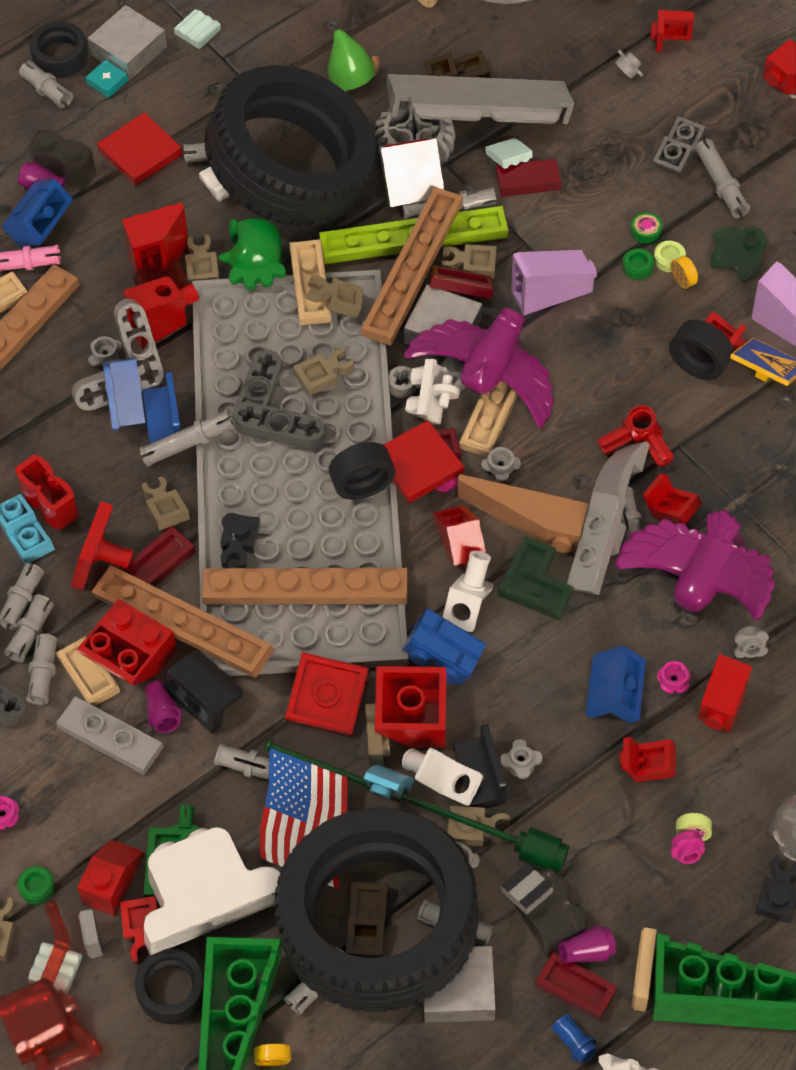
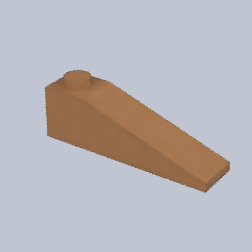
M462 474L458 478L459 498L546 547H551L561 553H576L588 513L589 503Z

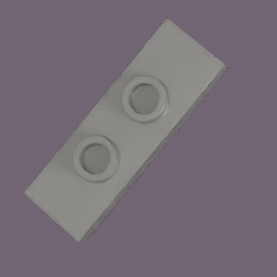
M593 492L566 588L594 595L600 594L626 504V498L621 495Z
M76 696L56 722L59 730L143 775L146 774L163 749L162 742Z

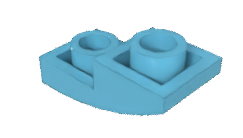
M21 494L0 504V526L24 564L30 563L55 550L52 541L38 523L34 511Z
M381 765L372 766L364 776L367 786L371 787L370 792L387 800L390 799L391 795L401 799L403 791L410 793L415 781L410 776Z

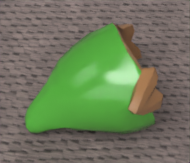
M341 29L335 30L333 47L327 68L329 81L339 86L345 92L367 84L373 76L376 77L380 65L378 56L370 57L365 49Z

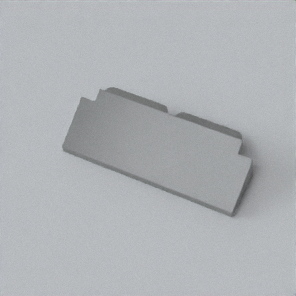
M403 74L387 75L390 117H397L400 101H408L410 114H415L420 119L478 121L481 117H491L497 122L553 124L559 120L561 115L562 124H568L574 107V101L564 81Z

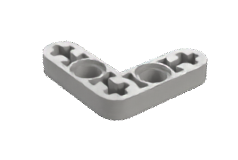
M123 299L115 306L114 318L127 359L137 358L142 393V390L157 387L163 380L164 372L143 307L134 299ZM128 308L137 312L133 314V320L138 328L132 329L130 323L124 317L127 315L126 310ZM138 336L145 337L147 345L142 351L136 352L131 350V342L134 338ZM146 359L147 364L154 370L151 372V378L146 379L144 377L145 369L140 360ZM104 371L83 378L74 384L71 391L72 398L82 410H94L109 404L107 394L103 396L98 383L102 382V386L107 393ZM86 388L93 392L91 393V399L88 401L81 397L84 395V389Z

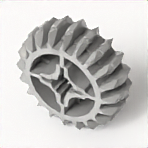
M400 101L397 117H390V107L388 112H381L380 120L376 121L374 133L378 156L379 146L413 141V134H415L416 140L430 137L435 138L440 164L441 161H448L449 153L453 152L455 140L452 120L420 119L415 114H410L409 104H405Z

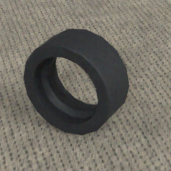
M65 21L50 22L38 28L30 39V51L33 62L41 70L53 74L56 78H66L75 75L83 69L88 60L86 38L82 30L75 24ZM57 42H67L76 46L74 51L63 57H50L42 53L46 47Z
M692 319L684 322L669 343V352L676 364L688 374L703 380L719 378L731 361L730 356L734 352L728 337L714 325L702 320ZM694 345L699 346L700 348L705 350L709 355L702 353Z
M364 442L346 448L332 459L328 467L329 475L337 494L343 499L349 500L364 499L379 493L392 483L396 475L395 466L387 448L381 443Z
M173 948L165 949L148 956L139 966L135 977L137 999L145 1014L156 1022L165 1024L181 1023L193 1017L202 1007L204 972L197 959L186 951ZM165 968H181L188 972L192 979L193 987L191 994L186 1000L176 1005L166 1006L158 1004L153 1000L149 991L152 977Z

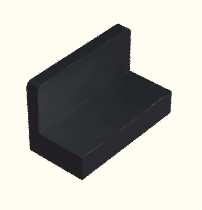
M194 650L166 671L165 689L210 733H213L222 726L224 710L243 696V689L199 650Z
M488 724L481 725L480 737L453 743V750L457 763L483 774V780L470 807L486 808L506 802V782ZM464 775L461 777L466 791L469 788L470 779L469 776Z

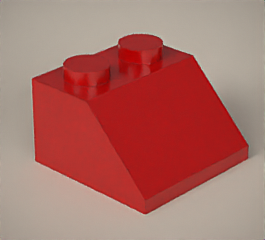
M377 666L375 733L409 748L445 749L446 667Z

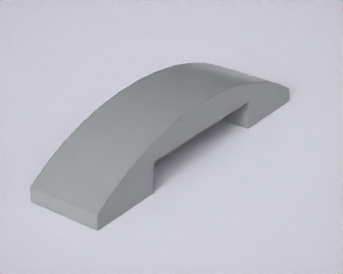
M644 441L625 446L614 452L600 471L593 492L621 495L625 498L631 474L643 471L650 444ZM621 521L611 556L618 555L626 530V526Z

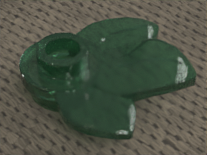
M725 227L718 230L712 236L713 240L718 244L711 256L712 268L735 266L741 281L751 278L759 270L762 264L760 254L767 246V237L763 230L757 227H747L743 230L736 227ZM756 238L754 243L746 242L747 239Z

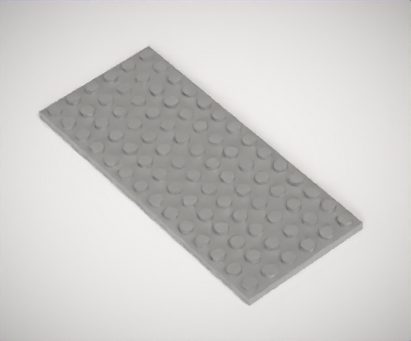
M381 270L325 273L328 283H331L333 278L363 287L361 311L357 318H353L330 310L331 322L300 325L293 275H286L281 279L274 278V284L270 287H263L259 283L254 290L245 289L244 283L232 285L229 279L192 281L199 295V301L193 303L196 420H206L224 412L226 409H229L233 414L253 358L260 351L272 350L281 357L282 375L270 406L320 418L325 425V442L322 446L313 450L243 435L236 429L213 437L210 443H199L196 445L200 609L272 645L274 652L259 674L297 672L302 652L366 668L409 665L408 653L402 650L407 640L405 604L203 605L202 601L204 568H222L221 554L226 549L221 548L220 541L227 513L260 518L261 526L255 552H245L247 568H402L396 486L392 482L384 490L364 499H343L337 494L328 469L332 459L350 446L364 442H376L383 445L393 440L386 344L361 336V328L382 289ZM344 348L346 350V358L339 362L347 363L353 360L354 371L345 376L336 375L337 384L308 397L293 374V366L322 353L325 359H329L335 350ZM267 363L266 367H262L263 377L266 378V372L269 366H273L272 363ZM255 387L249 394L259 398L264 396L267 391L262 387ZM248 415L243 421L248 422L250 418L254 417L253 415ZM263 418V423H261V426H262V427L265 426V424H264L265 418ZM283 420L273 422L270 427L275 431H283L289 424ZM294 425V434H296V428H298V425ZM311 429L309 433H306V436L311 437L313 433H316V430ZM230 560L227 568H239V560ZM202 652L227 676L248 675Z

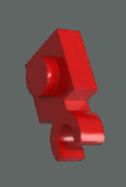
M156 896L120 902L124 938L126 940L135 939V943L130 950L131 959L135 964H140V951L147 948L144 942L145 916L159 909Z

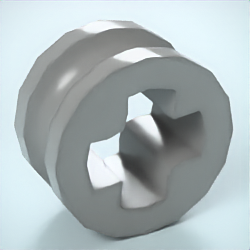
M398 366L389 372V392L394 397L405 399L415 393L416 387L412 385L410 379L411 368ZM403 379L408 380L407 385L404 383H402L401 386L397 385V380H399L400 382H402Z

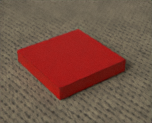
M145 112L97 143L98 151L135 186L183 154L182 147Z
M428 420L383 444L387 448L395 466L396 475L392 482L408 503L464 473V465Z
M302 652L285 720L352 737L369 668Z

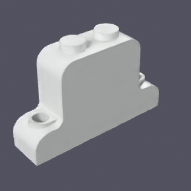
M201 828L192 832L187 839L177 843L169 841L159 845L148 860V880L161 907L145 916L144 942L149 954L153 955L159 951L170 949L273 906L275 889L278 886L277 880L280 875L279 871L272 867H259L251 871L247 870L229 833L222 828H211L209 830Z

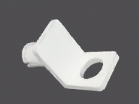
M471 551L469 554L466 572L450 587L443 613V618L467 632L474 631L482 601L493 589L492 583L484 581L491 557L481 551ZM463 603L468 606L471 612L468 620L462 621L454 616L453 606L455 604Z
M429 748L426 755L416 749H409L402 759L403 768L416 773L415 780L465 806L471 804L483 780V774L455 762L433 748ZM461 776H469V788L464 793H456V781Z

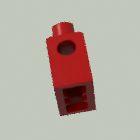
M167 276L123 291L124 299H134L143 307L154 342L184 326L187 322L185 307L199 301V295L192 283L178 289L172 279ZM128 308L126 310L127 320L132 329L138 328L133 320V314L137 312ZM143 336L135 338L141 348L144 349L147 345V339Z

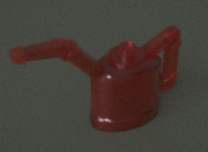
M55 901L45 905V913L48 914L55 941L52 944L53 949L40 980L7 995L0 996V1017L21 1065L24 1066L33 1061L37 1070H68L85 1061H91V1058L98 1056L102 1052L101 1043L75 1020L72 1011L78 1009L73 995L65 997L62 990L57 992L54 987L66 953L71 948L69 946V933ZM72 1039L81 1045L80 1048L52 1061L48 1059L46 1054L68 1044Z

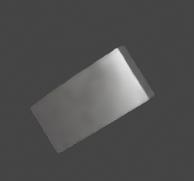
M678 116L668 137H664L653 159V164L681 175L695 154V146L702 141L706 133V126Z

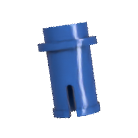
M570 1014L562 1016L553 1025L552 1031L557 1034L572 1052L571 1058L573 1060L585 1063L598 1051V1048L595 1046L596 1040L593 1037H588Z

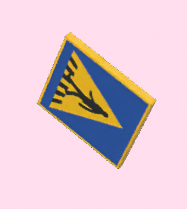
M751 338L730 356L731 359L756 370L755 377L764 382H767L770 377L788 386L796 379V358L755 338Z

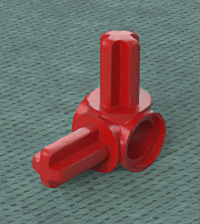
M640 405L634 407L628 413L627 418L621 420V427L597 440L600 450L605 455H610L630 443L637 444L646 441L650 444L648 453L658 467H665L674 459L672 452L661 437L664 431L657 422L656 414L648 406ZM641 423L649 424L647 428L639 429L636 427L638 424Z

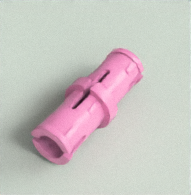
M58 244L41 248L24 246L23 250L0 252V261L9 260L8 262L0 263V272L26 268L29 271L34 270V267L61 265V256L48 257L51 254H60V247Z

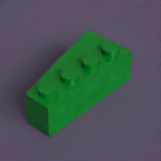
M657 933L654 952L652 1020L796 1030V973L763 963H758L757 965L738 960L739 956L725 953L722 956L702 950L703 946L691 942H688L687 945L671 941L670 936Z
M207 937L198 1070H246L282 957L281 939Z

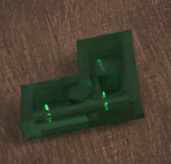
M525 536L498 588V596L561 620L573 595L574 587L545 576L555 557L556 548Z

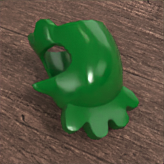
M231 219L228 232L235 246L230 251L218 256L219 260L229 264L232 268L229 275L230 283L232 285L244 283L245 289L254 290L259 283L263 287H270L274 284V278H284L286 270L284 265L279 263L282 252V240L278 228L269 221L262 219H246L240 222L236 219Z

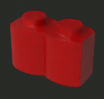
M32 455L15 467L24 499L31 506L40 509L42 517L48 525L61 531L79 518L71 487L63 479L54 476L53 470L46 460L40 456Z

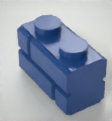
M55 179L45 180V182H34L11 212V216H8L2 224V227L20 247L41 245L73 202L72 197Z
M427 608L416 621L402 650L408 653V658L419 666L446 667V682L461 685L472 674L478 659L486 647V643Z

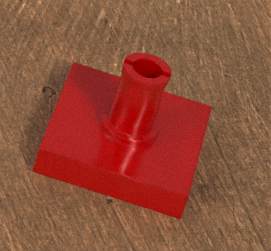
M100 502L79 555L71 587L84 590L94 562H97L98 559L127 570L134 550L108 542L105 537L113 505Z

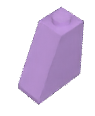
M582 250L518 252L513 254L511 292L523 315H527L593 292L594 278L597 277L596 268L591 260L587 261Z
M776 261L758 281L751 319L796 346V278L781 263Z

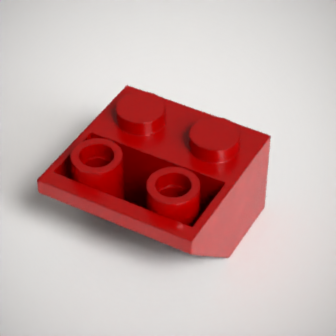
M182 202L167 205L147 213L136 214L122 220L128 257L139 285L165 276L170 277L188 248V230Z
M118 598L80 644L77 652L134 686L156 677L177 652L174 631Z

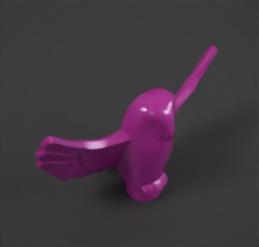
M503 308L487 330L481 329L477 325L472 326L468 321L458 322L448 319L443 324L433 325L430 330L421 331L417 338L409 343V348L404 352V357L408 359L425 355H445L460 359L465 362L461 371V383L471 391L486 395L502 381L519 394L529 408L537 427H544L546 419L551 416V407L554 405V400L551 395L553 387L549 381V370L540 365L538 358L530 356L527 351L522 350L518 346L521 343L519 335L523 329L522 326L525 318L514 310Z
M727 510L716 511L707 515V534L699 533L696 529L689 530L685 524H674L666 518L660 520L658 524H648L644 530H637L631 533L630 539L622 544L621 553L615 561L618 569L637 567L658 568L677 575L679 579L675 585L674 600L679 607L690 612H699L712 601L717 592H721L738 599L747 608L752 618L759 620L764 613L765 607L770 602L771 592L775 586V582L772 579L773 568L769 565L771 561L770 556L760 555L757 550L748 551L743 546L744 540L738 533L741 524L736 521L734 516H730Z

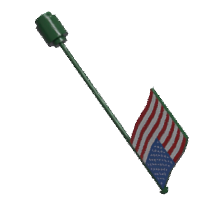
M268 739L264 743V749L269 752V787L260 826L259 849L261 860L282 867L286 863L288 855L292 853L293 848L301 842L305 835H308L311 830L320 826L321 823L348 812V780L366 787L368 786L363 777L273 743L274 739ZM405 793L402 794L400 799L515 844L514 851L519 853L518 861L528 863L549 873L552 870L560 873L567 858L570 845L562 843V838L530 827L527 833L521 831L519 836L516 837ZM339 875L329 882L327 886L340 890Z

